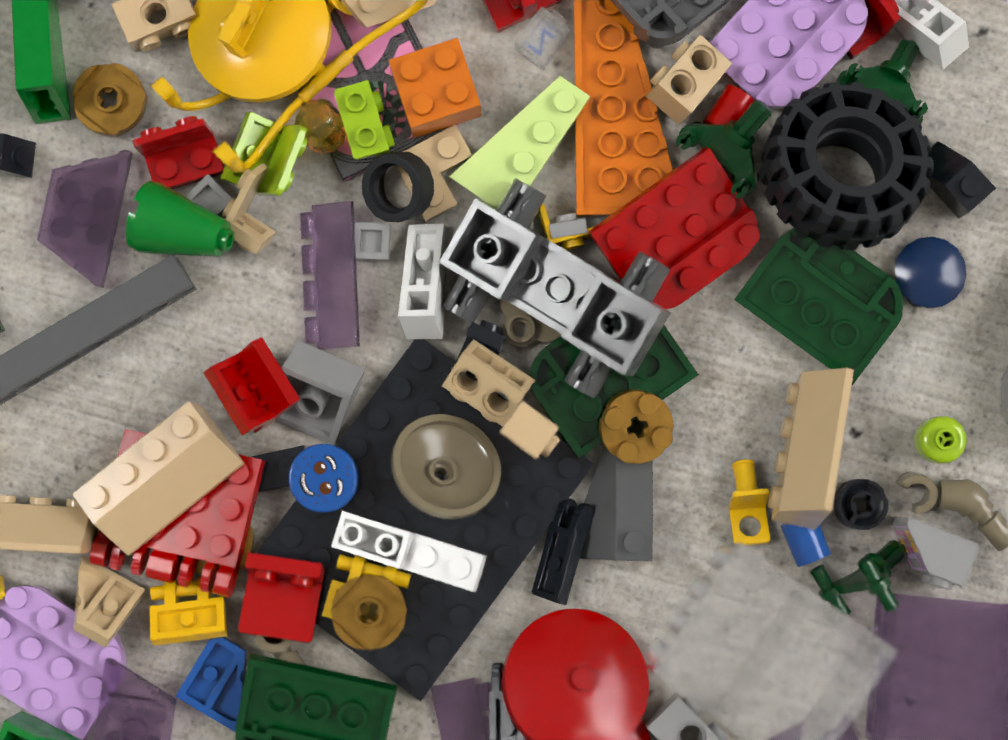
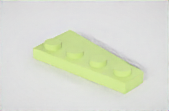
M559 76L449 177L498 209L515 178L530 186L533 184L591 96Z

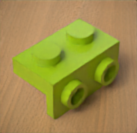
M368 80L335 89V99L353 158L360 160L373 155L379 157L390 153L389 147L394 146L395 143L389 124L385 126L381 124L378 113L383 112L384 107L379 90L372 92Z

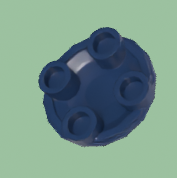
M933 236L918 238L906 245L895 259L894 272L896 282L903 296L913 306L925 308L942 307L955 300L964 288L967 276L965 260L959 250L947 240Z

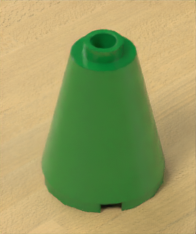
M146 182L133 199L139 202L136 213H128L125 234L127 245L138 253L220 257L225 251L228 252L233 245L234 231L231 230V225L227 220L162 183Z

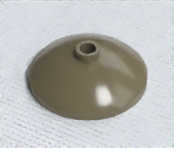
M434 414L419 418L402 431L392 451L391 466L398 488L415 507L435 517L459 519L479 512L493 498L500 483L501 465L493 443L477 426L460 417ZM434 473L441 474L444 480H439Z

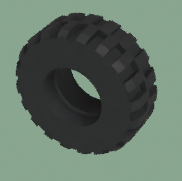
M840 82L824 84L820 90L818 87H812L802 92L800 98L792 99L784 107L763 147L761 154L763 165L760 169L761 182L768 186L765 196L769 204L776 206L778 210L776 215L785 224L789 223L796 229L795 233L805 239L807 237L818 241V245L831 248L832 245L840 246L842 250H856L858 245L861 244L865 248L879 245L883 238H892L902 229L904 224L908 223L930 188L929 178L933 174V160L931 157H928L932 149L926 135L923 136L921 132L923 127L915 115L911 116L906 111L907 107L898 99L894 101L885 95V91L878 88L869 89L863 87L861 83L849 82L848 85H840ZM826 146H841L855 151L870 165L875 183L857 187L835 180L821 166L816 150Z

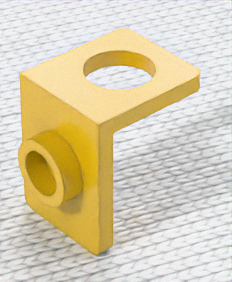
M544 203L541 205L538 213L544 235L547 239L566 250H572L584 246L583 240L591 238L589 233H582L551 239L550 223Z

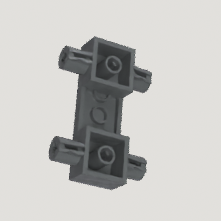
M515 178L498 209L487 202L474 199L441 257L439 263L459 274L443 306L445 309L469 322H475L490 294L517 306L561 333L563 339L581 349L564 381L578 391L596 398L612 369L624 376L635 375L671 312L653 302V299L671 269L639 251L622 281L616 280L529 228L547 196ZM492 245H496L498 248L495 256H492L493 253L489 252ZM613 318L622 319L620 331L612 332L615 328L611 326Z

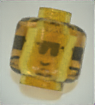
M326 99L313 100L304 104L296 115L294 125H301L307 128L305 135L308 140L307 147L313 152H334L345 142L347 135L340 112L331 101Z

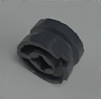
M852 479L843 483L836 490L833 500V511L836 518L844 526L856 530H869L878 526L885 519L888 512V499L885 496L884 489L878 483L869 479ZM855 498H863L866 501V508L863 511H856V503L853 501Z

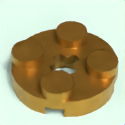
M119 63L101 66L97 64L89 67L78 77L73 87L72 96L74 97L76 116L89 130L99 135L119 137L132 130L142 119L148 103V97L141 80L131 69ZM116 91L118 93L116 96L118 103L114 107L103 108L102 105L105 101L101 98L104 92L112 94Z
M639 389L625 390L613 396L605 405L606 409L602 414V419L600 418L599 435L605 448L624 463L642 464L652 461L672 444L674 422L671 411L664 401L651 392ZM636 417L639 421H645V427L642 428L640 435H636L634 432H627V428L632 425L630 419Z
M366 574L352 578L340 587L333 599L332 622L338 636L353 648L362 650L383 648L399 636L405 625L407 607L404 596L392 581L383 576ZM374 602L378 606L376 614L379 616L378 620L375 622L372 619H368L366 622L362 621L360 616L363 611L359 608L362 603L371 605Z

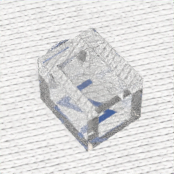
M541 7L516 38L514 49L541 70H544L569 38L570 28L566 26L568 21L557 11L551 9L548 12Z

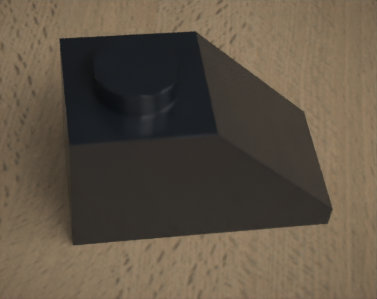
M939 141L931 147L932 150L928 155L933 160V174L929 178L930 188L958 219L973 210L996 189L971 160Z

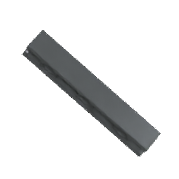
M175 255L167 257L0 355V405L196 291L195 285L179 258H176Z

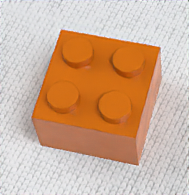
M458 37L388 60L413 139L482 116L481 104Z

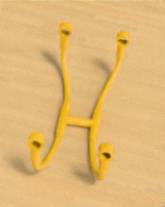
M417 0L406 10L364 36L347 51L343 50L326 67L321 64L318 71L314 74L315 77L297 93L298 97L281 114L245 162L241 161L240 157L225 141L213 152L232 172L244 173L247 169H251L262 157L288 120L304 103L308 104L311 99L353 61V57L357 53L412 17L426 5L428 0ZM327 2L329 12L331 13L334 8ZM162 76L151 85L169 107L182 111L202 110L230 99V97L219 93L204 100L183 102L175 89Z

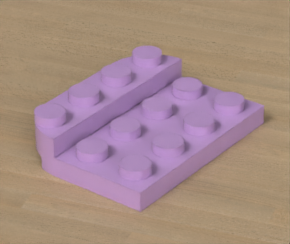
M748 0L713 38L710 44L732 62V65L725 74L754 100L759 99L765 102L769 108L784 109L792 99L800 98L802 92L816 87L852 46L859 41L866 26L868 9L864 0Z
M24 585L6 590L5 597L0 600V694L42 721L81 740H85L127 672V657L121 642L122 638L116 634L107 648L74 631L75 608L49 593L50 590L45 587Z

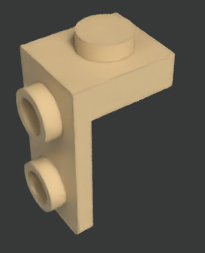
M263 163L254 170L247 169L237 183V188L240 189L237 198H232L222 213V216L226 218L225 220L230 223L231 230L234 231V241L241 249L251 251L254 254H258L269 245L276 231L246 212L269 169Z

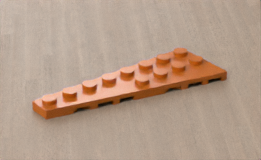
M573 0L574 85L591 96L575 120L576 217H609L673 171L667 151L666 139L663 136L657 106L646 97L652 87L645 61H643L638 37L633 34L634 26L610 0Z

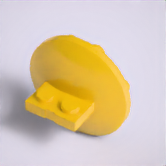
M197 0L193 8L196 17L190 20V28L188 29V42L192 59L198 71L208 83L220 93L235 100L259 103L277 100L290 95L314 76L327 54L331 40L332 25L326 0Z

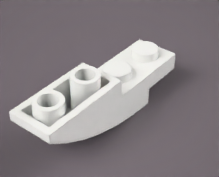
M345 511L341 513L331 547L472 592L477 590L487 557L437 539Z

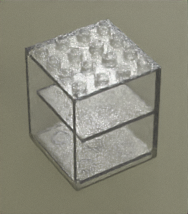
M727 543L723 546H717L706 562L710 566L704 577L697 576L687 589L685 594L690 598L683 609L676 606L666 620L665 625L669 629L662 640L655 637L644 653L648 659L646 662L647 668L651 674L747 740H839L898 651L741 543Z

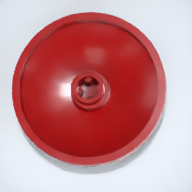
M562 609L541 616L517 636L504 661L502 693L511 720L527 740H626L635 731L644 715L649 696V677L647 666L639 647L629 633L618 623L594 611Z

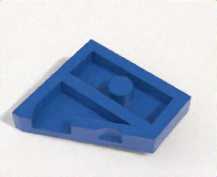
M226 637L209 639L175 697L235 732L245 681L247 650Z

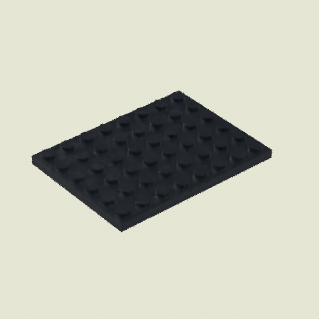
M414 339L336 445L349 453L358 467L359 485L353 499L343 508L325 513L311 511L295 500L256 554L321 563L325 573L316 624L411 695L422 701L551 524L556 510H558L559 502L561 503L563 500L570 498L594 463L584 456L578 459L569 445L561 439L548 457L545 458L540 454L536 460L500 435L503 426L485 419L480 411L466 402L455 399L450 394V391L442 387L456 362L425 339ZM465 371L469 378L477 380L474 375ZM497 393V395L501 399L506 400L504 397ZM434 414L453 415L471 422L491 440L499 456L501 478L495 495L482 510L471 516L459 519L439 518L421 511L402 494L392 472V451L399 435L413 421ZM434 473L439 480H444L441 474ZM342 511L487 556L476 592L398 568V571L411 574L408 588L397 586L404 596L407 607L405 625L401 633L392 643L383 648L362 650L349 646L336 633L332 622L333 619L322 616L332 579L346 583L350 573L336 569L339 555L352 558L355 556V554L331 547ZM366 558V562L384 567L387 566L386 564Z

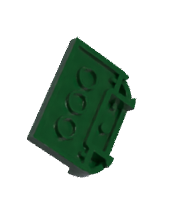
M793 227L777 239L734 300L829 369H854L853 385L900 323L903 315L901 290L892 277L854 250H842L840 246L832 245L831 248L818 245V241L809 237L805 239L795 233L796 229Z
M612 319L611 326L615 327L612 332L621 330L622 323L620 322L622 319ZM663 325L635 375L624 376L612 369L596 398L578 391L564 381L581 349L562 337H559L543 348L536 355L529 369V376L535 380L530 387L532 394L551 421L559 427L558 431L578 459L602 443L598 429L600 418L602 419V414L606 409L605 405L613 396L625 390L639 389L651 392L661 400H664L699 375L665 325Z
M251 653L237 717L235 739L386 740L398 685Z

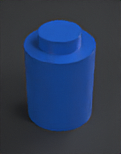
M786 523L780 525L797 567L813 563L831 554L820 525L815 530Z

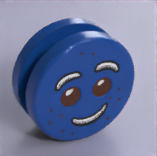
M316 444L304 449L296 456L289 471V486L293 496L303 507L314 512L325 513L343 508L353 499L359 485V471L354 459L342 448L331 444Z

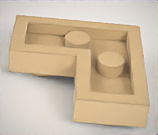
M455 124L403 151L411 152L420 157L429 167L434 179V195L431 204L422 214L426 223L457 207V203L442 174L465 163L472 156ZM396 166L412 196V183L409 175L402 167Z

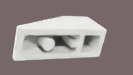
M894 0L898 5V15L901 18L895 27L908 41L913 40L916 42L915 45L919 48V53L940 69L944 70L969 48L966 21L939 1Z
M444 224L408 225L398 318L407 340L443 338L445 319L443 303L446 300L445 266L439 263L445 252Z

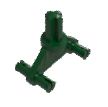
M901 40L890 60L883 61L881 65L863 68L860 65L856 69L858 63H853L849 66L848 70L842 71L836 79V82H840V85H848L849 82L861 83L863 87L869 89L878 88L885 91L886 96L894 101L898 99L907 107L906 111L911 116L915 115L920 124L923 121V115L928 110L925 102L919 107L922 100L916 101L910 87L911 85L908 82L911 77L909 68L919 52V48L913 40Z
M757 99L737 121L730 120L727 124H701L702 122L697 121L685 125L679 132L676 144L677 146L682 144L680 149L684 150L689 147H695L698 144L702 148H710L718 162L736 177L731 187L732 195L737 192L738 194L735 197L742 198L745 195H750L757 187L760 176L755 170L752 147L755 143V138L753 135L771 116L772 111L765 102Z
M891 540L876 554L868 553L857 563L859 566L858 570L835 582L831 580L823 564L813 568L810 574L820 588L819 596L823 602L828 601L837 619H842L851 613V610L840 594L868 590L871 595L876 594L884 611L891 612L900 605L889 588L891 585V569L905 557L904 552L906 549L903 544H899L896 540Z

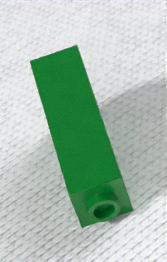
M12 0L16 91L35 124L71 120L57 0Z

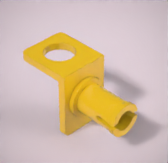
M744 459L732 463L736 491L732 492L728 506L733 544L735 546L767 544L770 541L766 504L770 495L769 489H758L754 460ZM747 517L756 519L760 524L759 533L755 536L744 535L739 528L741 520Z

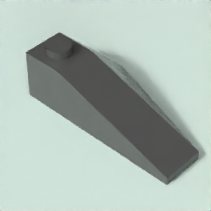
M636 418L632 421V425L627 428V432H634L636 435H640L642 428L645 427V421H639ZM604 446L584 503L590 504L594 508V517L592 518L591 528L585 532L586 537L580 558L652 561L653 460L642 464L624 463L611 454Z

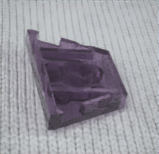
M129 150L119 151V154L100 159L96 157L85 160L81 164L74 166L66 165L52 169L37 240L99 288H104L133 156V153Z
M106 658L95 740H171L177 699L113 658Z

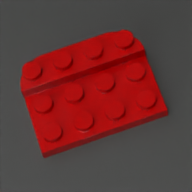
M707 147L700 150L588 231L620 281H622L639 251L671 269L653 299V302L665 309H671L682 304L739 263L750 253L760 239L754 211L746 206L742 198L735 197L738 194L737 192L732 195V182L711 149Z

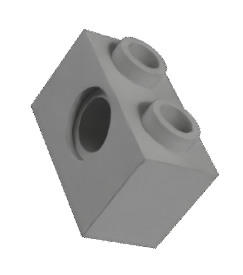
M674 693L645 722L647 729L658 740H681V730L688 725L698 727L699 736L697 740H727L729 738L714 722L707 726L698 717L703 710L688 695L681 699Z

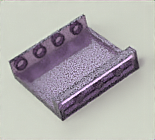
M893 593L900 605L891 612H885L876 596L865 738L868 740H1008V604Z

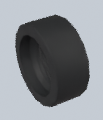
M386 153L374 158L366 167L362 178V195L366 206L376 217L385 222L398 223L416 218L427 210L434 195V179L426 163L413 153ZM391 166L402 167L409 175L412 183V197L408 206L404 208L393 206L387 199L384 191V177L386 171Z

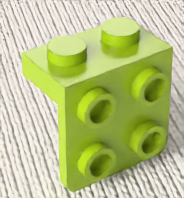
M251 111L245 113L232 150L240 157L242 162H245L251 156L275 122ZM301 125L284 126L262 157L250 169L252 171L262 163L269 167L256 192L257 195L281 196L283 192L289 190L294 179L292 169L296 158L302 156L307 146L308 140L305 137L306 127ZM225 165L220 179L237 186L243 173L232 172Z

